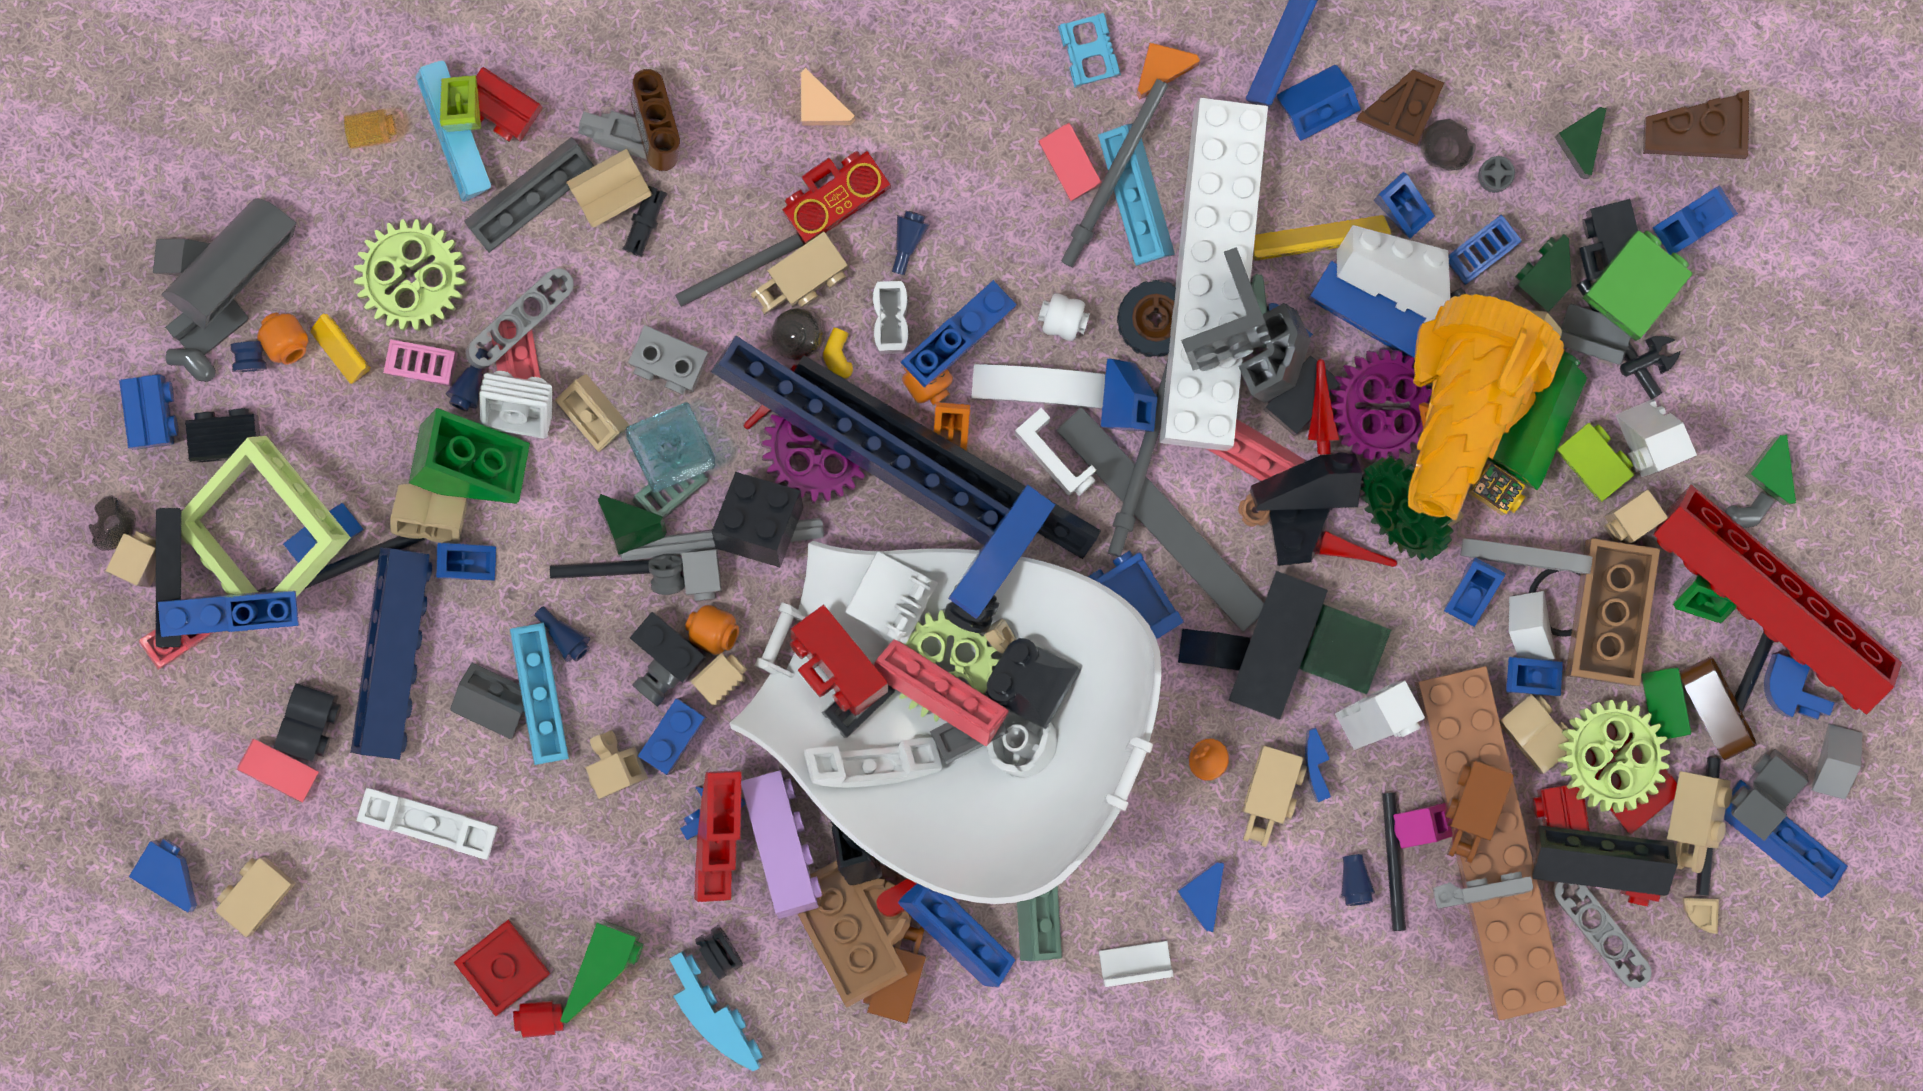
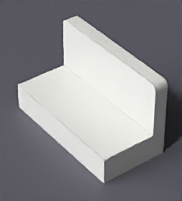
M1167 940L1099 950L1105 987L1174 977Z

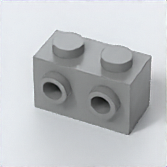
M644 325L628 363L630 366L635 367L633 374L652 381L654 376L667 381L665 384L666 388L684 395L685 390L694 392L709 358V353Z

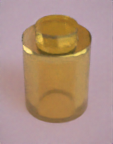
M385 109L344 116L345 134L350 150L391 143V135L397 134L394 115H387Z

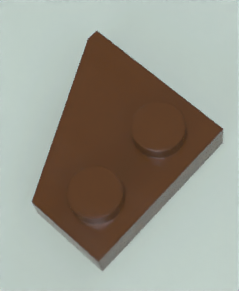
M1413 69L1395 86L1381 95L1365 111H1362L1358 115L1356 122L1417 147L1444 82Z

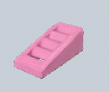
M390 339L383 373L451 387L458 353L456 351ZM398 349L405 350L401 369L395 368ZM412 351L418 352L414 371H409ZM425 354L431 355L427 374L421 373ZM438 356L444 357L440 376L434 375Z

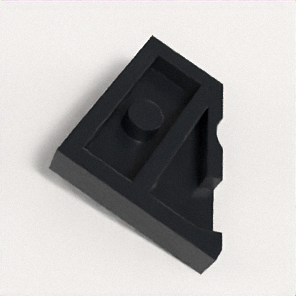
M1333 508L1270 510V526L1277 566L1312 562L1317 550V543L1323 535L1326 520L1330 510L1332 511Z

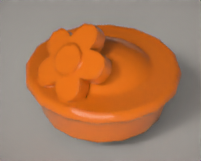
M1213 738L1197 742L1189 755L1191 772L1197 778L1204 781L1219 778L1226 771L1229 763V754L1226 747L1220 741Z

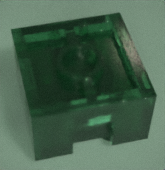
M1323 604L1315 624L1317 627L1309 648L1305 651L1299 669L1368 694L1391 629Z

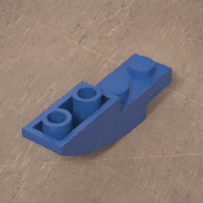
M994 280L991 281L900 363L925 388L976 345L1017 304Z
M296 591L215 595L158 602L161 637L299 626Z

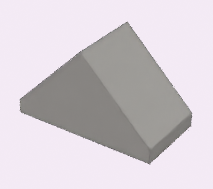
M1828 724L1811 791L1846 799L1861 768L1863 733Z

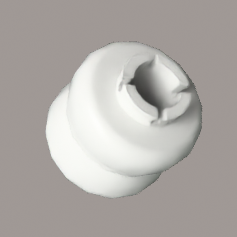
M1055 293L1052 295L1050 302L1043 301L1038 321L1044 322L1042 330L1045 334L1059 335L1067 341H1073L1076 338L1077 332L1084 335L1090 313L1083 312L1085 303L1082 300L1069 299L1060 293Z

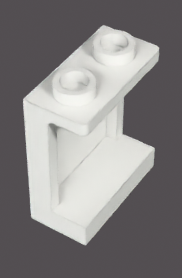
M1040 408L1015 430L1014 435L1068 496L1074 491L1080 496L1094 484L1095 479L1092 476L1095 474L1096 469L1091 465L1078 477H1075L1037 434L1050 421L1049 415Z

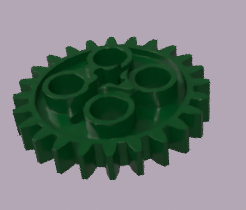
M1392 456L1386 459L1381 457L1364 470L1361 490L1365 493L1360 496L1363 501L1368 503L1364 510L1373 515L1374 518L1371 519V523L1378 524L1381 527L1379 534H1386L1390 545L1394 542L1397 543L1400 553L1407 550L1410 558L1417 555L1420 561L1425 558L1431 560L1448 548L1447 544L1452 541L1449 535L1454 532L1448 524L1453 520L1448 516L1434 517L1422 512L1417 513L1408 506L1409 485L1414 473L1412 463L1405 467L1402 458L1395 461Z

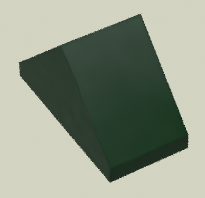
M1599 107L1555 136V139L1580 178L1588 179L1592 176L1607 108Z
M600 494L598 503L602 517L618 555L665 537L667 530L663 516Z

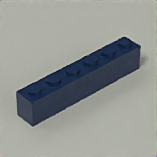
M380 548L350 753L400 760L401 753L406 749L407 733L404 732L406 718L408 719L412 712V699L409 698L411 684H414L417 678V665L414 664L416 650L420 649L422 643V631L419 630L420 620L427 609V597L424 596L425 586L432 575V563L429 562L430 554Z

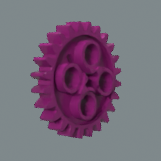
M1380 349L1377 355L1376 352L1369 350L1366 352V360L1363 357L1355 356L1356 367L1350 365L1343 366L1347 373L1346 378L1335 377L1337 382L1341 384L1340 389H1330V393L1337 396V401L1331 402L1332 408L1337 409V413L1333 415V420L1340 423L1337 427L1338 435H1345L1341 444L1348 447L1352 446V453L1357 455L1363 453V458L1373 460L1374 457H1376V460H1379L1381 457L1386 459L1387 455L1397 460L1399 459V450L1410 454L1411 448L1409 443L1417 445L1419 441L1418 434L1423 431L1419 404L1423 402L1430 404L1428 397L1432 395V389L1426 388V385L1418 387L1413 383L1415 378L1414 358L1407 355L1403 357L1402 352L1393 350L1390 354L1389 350ZM1370 380L1371 391L1365 396L1363 387ZM1400 380H1402L1403 390L1397 396L1395 393L1396 384ZM1386 401L1410 403L1408 408L1380 407V409L1372 407H1355V404L1358 402L1377 404L1385 403ZM1400 414L1402 416V423L1396 430L1394 428V421ZM1369 415L1370 425L1366 430H1363V419Z
M772 414L769 419L775 425V428H764L763 432L770 436L771 439L761 442L762 447L770 449V452L762 456V460L772 461L773 464L766 472L767 474L778 473L779 476L775 483L781 484L785 481L788 484L787 487L800 490L802 498L805 493L810 494L811 502L815 504L818 494H822L825 502L828 503L831 499V492L834 491L839 498H842L844 496L843 486L852 491L855 489L852 477L863 480L865 475L858 469L860 466L834 450L823 449L820 455H814V449L787 448L786 444L789 442L810 446L816 438L811 435L797 437L792 431V423L777 415ZM820 442V446L828 447L827 445ZM794 455L805 457L808 462V468L801 472L795 471L790 466V458ZM834 457L840 460L842 471L837 474L826 471L824 467L825 459Z

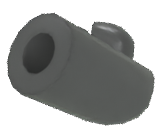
M169 348L166 352L165 359L168 365L184 366L196 380L209 382L215 377L216 370L201 351L197 349Z
M1760 492L1750 507L1738 508L1736 505H1731L1725 510V513L1743 528L1755 527L1762 521L1775 501L1765 493Z

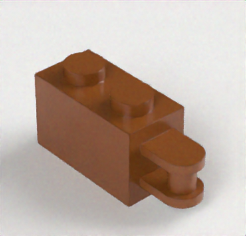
M1471 760L1469 766H1462L1457 779V784L1461 785L1457 799L1453 797L1450 799L1445 812V817L1450 818L1447 826L1456 829L1447 855L1451 857L1454 854L1466 858L1465 862L1471 864L1481 838L1491 841L1514 778L1513 774L1475 760ZM1463 831L1474 835L1471 845L1460 841Z
M910 926L903 939L916 942L913 951L900 948L902 939L893 946L908 975L864 998L863 1003L869 1004L867 1013L907 1024L926 959V955L918 953L925 931L922 926H920V929Z

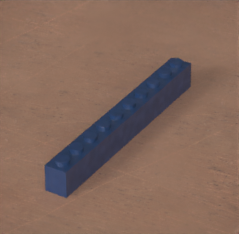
M735 336L727 344L711 370L719 378L983 545L986 544L1000 521L1010 510L738 336Z

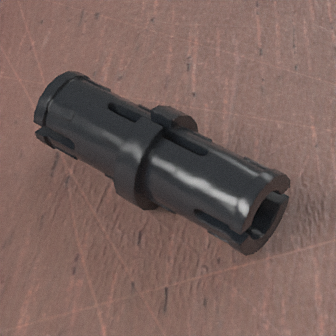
M648 186L652 195L641 202L637 214L633 213L631 218L633 225L622 250L628 253L631 252L638 257H643V252L652 229H657L658 223L656 219L667 196L666 192L657 191V188Z

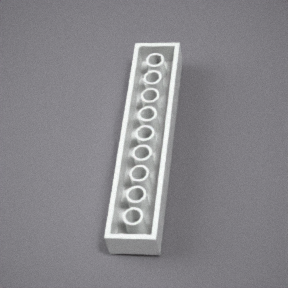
M1200 98L1194 105L1159 443L1228 451L1234 446L1241 371L1238 366L1242 364L1243 357L1233 359L1231 356L1219 361L1220 364L1213 369L1207 371L1197 369L1193 371L1181 340L1246 316L1224 251L1237 247L1250 281L1268 106Z

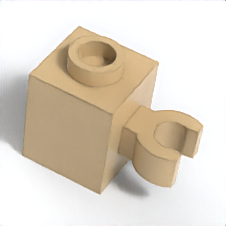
M612 730L590 739L593 750L599 755L601 760L585 768L589 775V782L595 790L598 799L648 779L635 746L619 752L617 749V739Z

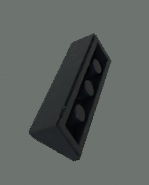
M157 508L156 647H180L181 635L161 637L158 602L181 599L180 508Z

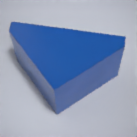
M1404 171L1374 199L1376 204L1409 239L1435 217Z
M453 543L437 544L436 578L495 581L496 546Z
M1216 861L1176 890L1202 927L1209 932L1214 931L1224 863Z

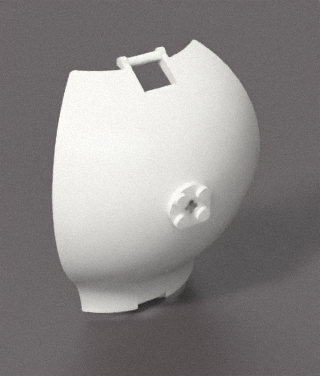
M816 541L808 543L806 577L799 609L797 610L791 605L781 602L778 609L781 612L762 658H757L754 664L755 667L771 674L752 701L730 722L731 729L755 741L773 755L790 772L823 813L858 846L884 865L926 888L970 902L1005 904L1033 899L1061 884L1096 848L1112 826L1121 810L1126 811L1129 804L1127 798L1146 753H1150L1153 744L1149 741L1154 727L1160 695L1161 656L1156 637L1149 624L1124 598L1097 581L1060 566L1021 556L994 594L997 597L996 602L1000 604L996 614L992 616L991 625L1003 618L1016 639H1029L1036 646L1080 669L1048 727L1044 729L1009 711L1003 721L1008 733L990 742L987 746H982L948 764L945 763L937 747L943 767L939 772L907 781L878 786L850 788L822 786L811 781L804 755L805 749L838 746L839 751L842 752L897 747L902 740L932 737L930 731L947 722L942 718H939L937 722L934 721V713L931 711L924 717H921L922 706L918 704L910 710L909 705L912 699L908 697L900 699L901 692L896 690L847 738H844L840 731L831 724V721L821 713L834 701L832 696L835 694L834 688L824 696L819 697L798 672V669L809 659L807 657L800 659L794 653L786 670L774 664L793 618L802 621L823 604L873 665L876 659L893 641V638L845 613L877 551L845 549ZM910 549L879 552L938 583L918 620L924 625L926 624V613L929 612L934 620H938L939 611L944 610L945 612L947 604L952 602L948 598L953 592L955 585L958 584L980 550ZM951 635L947 639L944 660L937 662V665L947 672L955 670V665L950 664L954 637ZM929 636L923 641V649L929 655L939 654L942 649L941 642L938 638ZM961 643L957 647V655L963 661H971L975 658L976 650L970 643ZM996 651L992 653V658L1000 659L1003 654ZM817 666L815 671L824 682L829 680L822 669ZM957 677L958 679L962 680L963 682L969 685V682L965 678ZM839 707L834 713L838 716L843 710ZM852 713L843 723L848 726L857 716H854Z

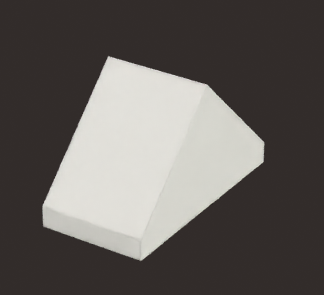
M1544 591L1509 597V634L1518 658L1556 659Z

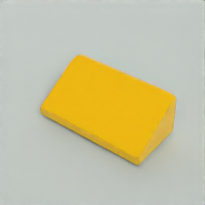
M323 313L310 332L348 382L353 384L369 372L371 367L330 315Z

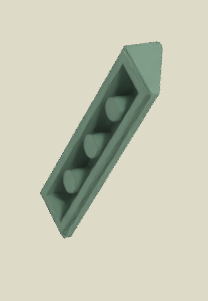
M1056 886L1049 892L1033 899L1017 902L1021 961L1062 959L1058 886Z

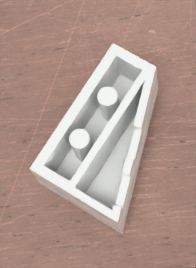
M1352 225L1337 249V277L1375 297L1378 293L1397 302L1395 308L1403 312L1408 308L1426 318L1424 323L1434 320L1439 307L1443 306L1447 300H1450L1448 250Z
M1654 399L1615 415L1631 451L1627 454V457L1634 465L1632 470L1634 473L1639 471L1641 477L1697 456L1684 423L1671 413L1664 416L1663 414L1666 413L1665 408L1662 406L1657 407Z
M1406 681L1393 682L1335 713L1354 750L1392 735L1394 737H1404L1421 728L1418 722L1425 718Z

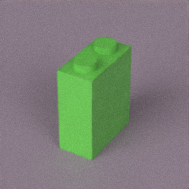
M1639 230L1630 237L1582 297V299L1635 341L1643 337L1693 274L1687 269L1689 264L1685 259L1674 252L1671 255L1660 247L1662 242L1655 235L1648 231H1645L1643 234Z

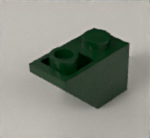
M1565 234L1559 237L1558 240L1551 237L1539 249L1538 252L1542 257L1534 266L1528 262L1515 276L1519 282L1514 289L1538 311L1548 313L1572 287L1569 238Z

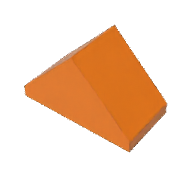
M1149 43L1136 93L1139 100L1149 94L1157 78L1168 84L1199 66V57L1193 53Z
M936 402L934 432L966 451L970 405Z

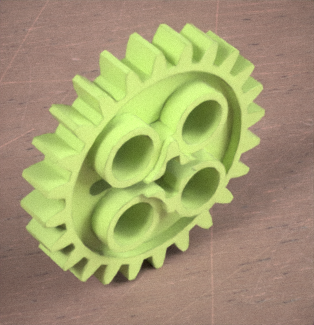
M401 219L400 229L398 230L391 223H387L388 234L384 235L380 231L375 230L378 241L374 243L370 240H365L364 242L370 248L369 252H358L357 254L365 260L363 265L354 266L355 270L363 273V277L355 279L354 283L365 287L357 296L370 299L364 306L367 311L378 308L374 315L376 320L379 321L387 315L386 325L390 328L397 320L402 331L406 330L409 322H412V326L416 331H420L421 321H425L432 328V317L436 315L441 320H446L442 310L446 307L455 311L456 308L450 300L452 297L462 299L463 297L455 290L456 286L466 285V281L458 278L457 275L466 271L465 266L456 265V261L460 260L463 255L461 252H450L456 245L454 240L443 243L446 236L445 231L441 230L435 236L433 235L434 225L432 223H429L424 230H421V223L418 219H415L412 228H409L406 221ZM411 243H419L422 246V253L415 260H409L405 256L406 247ZM435 256V260L431 264L415 272V282L411 283L409 280H405L390 295H386L385 291L389 287L396 285L406 277L404 273L406 268L409 267L414 271L424 264L427 258ZM383 264H393L395 270L393 277L387 281L380 280L378 277L379 268ZM432 270H440L443 274L442 282L436 287H429L426 284V276ZM409 290L413 291L415 294L414 304L409 308L400 307L398 299L401 293Z
M944 610L939 611L938 620H934L929 612L926 613V624L923 625L918 621L915 626L916 631L911 633L907 643L904 645L937 665V662H942L945 658L948 636H953L954 643L950 664L955 665V670H950L949 673L955 677L965 678L971 687L986 696L987 682L993 672V666H996L1000 660L999 658H992V653L997 650L993 646L988 645L985 635L982 636L980 633L961 629L949 619H946ZM934 636L940 640L942 649L939 654L929 655L924 651L923 641L925 638ZM970 643L976 650L975 658L971 661L961 660L957 655L959 644ZM901 693L899 698L904 699L907 698V696ZM912 700L909 709L915 708L918 703ZM923 706L921 710V717H924L929 712V710H927ZM934 714V721L937 722L940 717Z
M1613 700L1605 701L1604 707L1600 702L1591 704V711L1587 708L1579 711L1582 720L1577 717L1569 720L1574 730L1567 729L1562 732L1569 741L1558 744L1560 749L1567 751L1566 756L1558 758V762L1567 763L1568 768L1560 774L1561 776L1571 775L1572 780L1567 785V788L1578 787L1580 789L1576 796L1578 800L1589 796L1588 807L1590 808L1595 807L1600 802L1601 812L1609 811L1611 806L1615 813L1623 812L1624 805L1628 810L1637 809L1636 801L1640 804L1649 802L1646 793L1654 795L1659 792L1653 783H1663L1666 780L1659 774V770L1669 768L1668 764L1661 761V757L1670 754V751L1660 749V744L1665 742L1667 737L1656 736L1655 733L1661 725L1650 726L1648 722L1651 714L1639 716V705L1632 706L1628 710L1627 701L1618 702L1617 706H1615ZM1609 723L1614 725L1617 731V737L1614 741L1608 737L1606 732ZM1629 733H1632L1633 738L1630 740L1629 743L1624 745V742L1627 740ZM1635 746L1642 753L1640 763L1635 762L1632 757V750ZM1621 748L1620 750H1618L1615 756L1611 752L1612 750ZM1588 749L1593 751L1596 757L1593 767L1585 759V753ZM1613 756H1614V758H1615V760H1616L1617 762L1610 763V764L1606 765L1607 763H1609V762L1611 761V759H1612ZM1605 766L1599 776V780H1596L1595 774ZM1613 772L1617 773L1621 778L1619 789L1614 788L1611 783Z

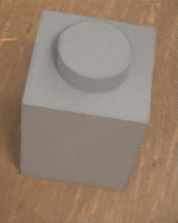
M707 550L681 553L686 595H694L695 601L715 599V592H722L718 551Z

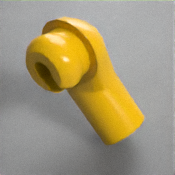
M833 327L822 356L828 370L847 379L853 373V364L847 362L842 349L849 333Z

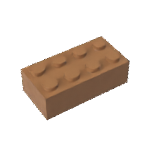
M1593 538L1585 541L1583 555L1591 556L1593 560L1591 573L1580 574L1565 676L1627 686H1640L1660 549Z

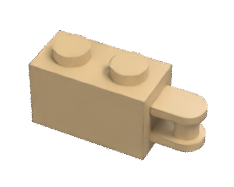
M822 232L767 270L772 279L756 289L751 296L753 299L757 298L763 306L761 311L764 315L785 301H788L791 307L799 304L803 308L818 297L815 291L826 284L829 288H832L845 279L844 271L848 269V265L826 233ZM777 285L782 295L774 300L768 290Z
M1261 745L1242 808L1243 812L1250 814L1243 835V841L1248 842L1249 839L1261 842V846L1266 847L1274 822L1284 824L1285 817L1292 818L1297 799L1291 797L1295 784L1302 785L1307 766L1302 765L1303 757ZM1256 816L1268 819L1265 829L1253 826Z
M1680 771L1667 839L1677 841L1675 851L1678 863L1677 869L1688 867L1692 869V872L1700 873L1704 866L1707 847L1718 848L1719 842L1723 840L1726 831V825L1723 822L1725 810L1729 807L1732 799L1731 780ZM1690 844L1695 845L1693 854L1688 853Z

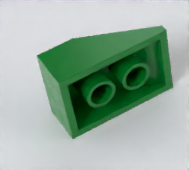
M436 408L420 425L409 484L439 495L517 504L520 501L530 443Z
M605 920L597 922L560 1022L566 1024L570 1022L623 973L630 964L635 965L638 962L644 947V943L638 942L641 936L640 933Z

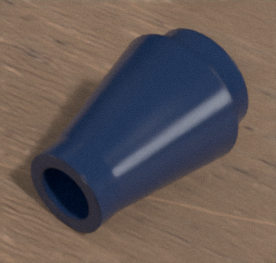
M1363 854L1342 857L1341 898H1345L1346 906L1373 903L1372 894H1375L1364 863Z

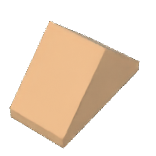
M805 68L801 72L802 126L851 125L855 121V115Z

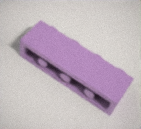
M781 770L741 781L777 917L781 919L819 908L817 898L822 897V891L817 876L811 878L808 865L814 862L809 844L802 845L799 832L805 831L800 811L793 812L790 800L796 798L791 778L784 780V776Z

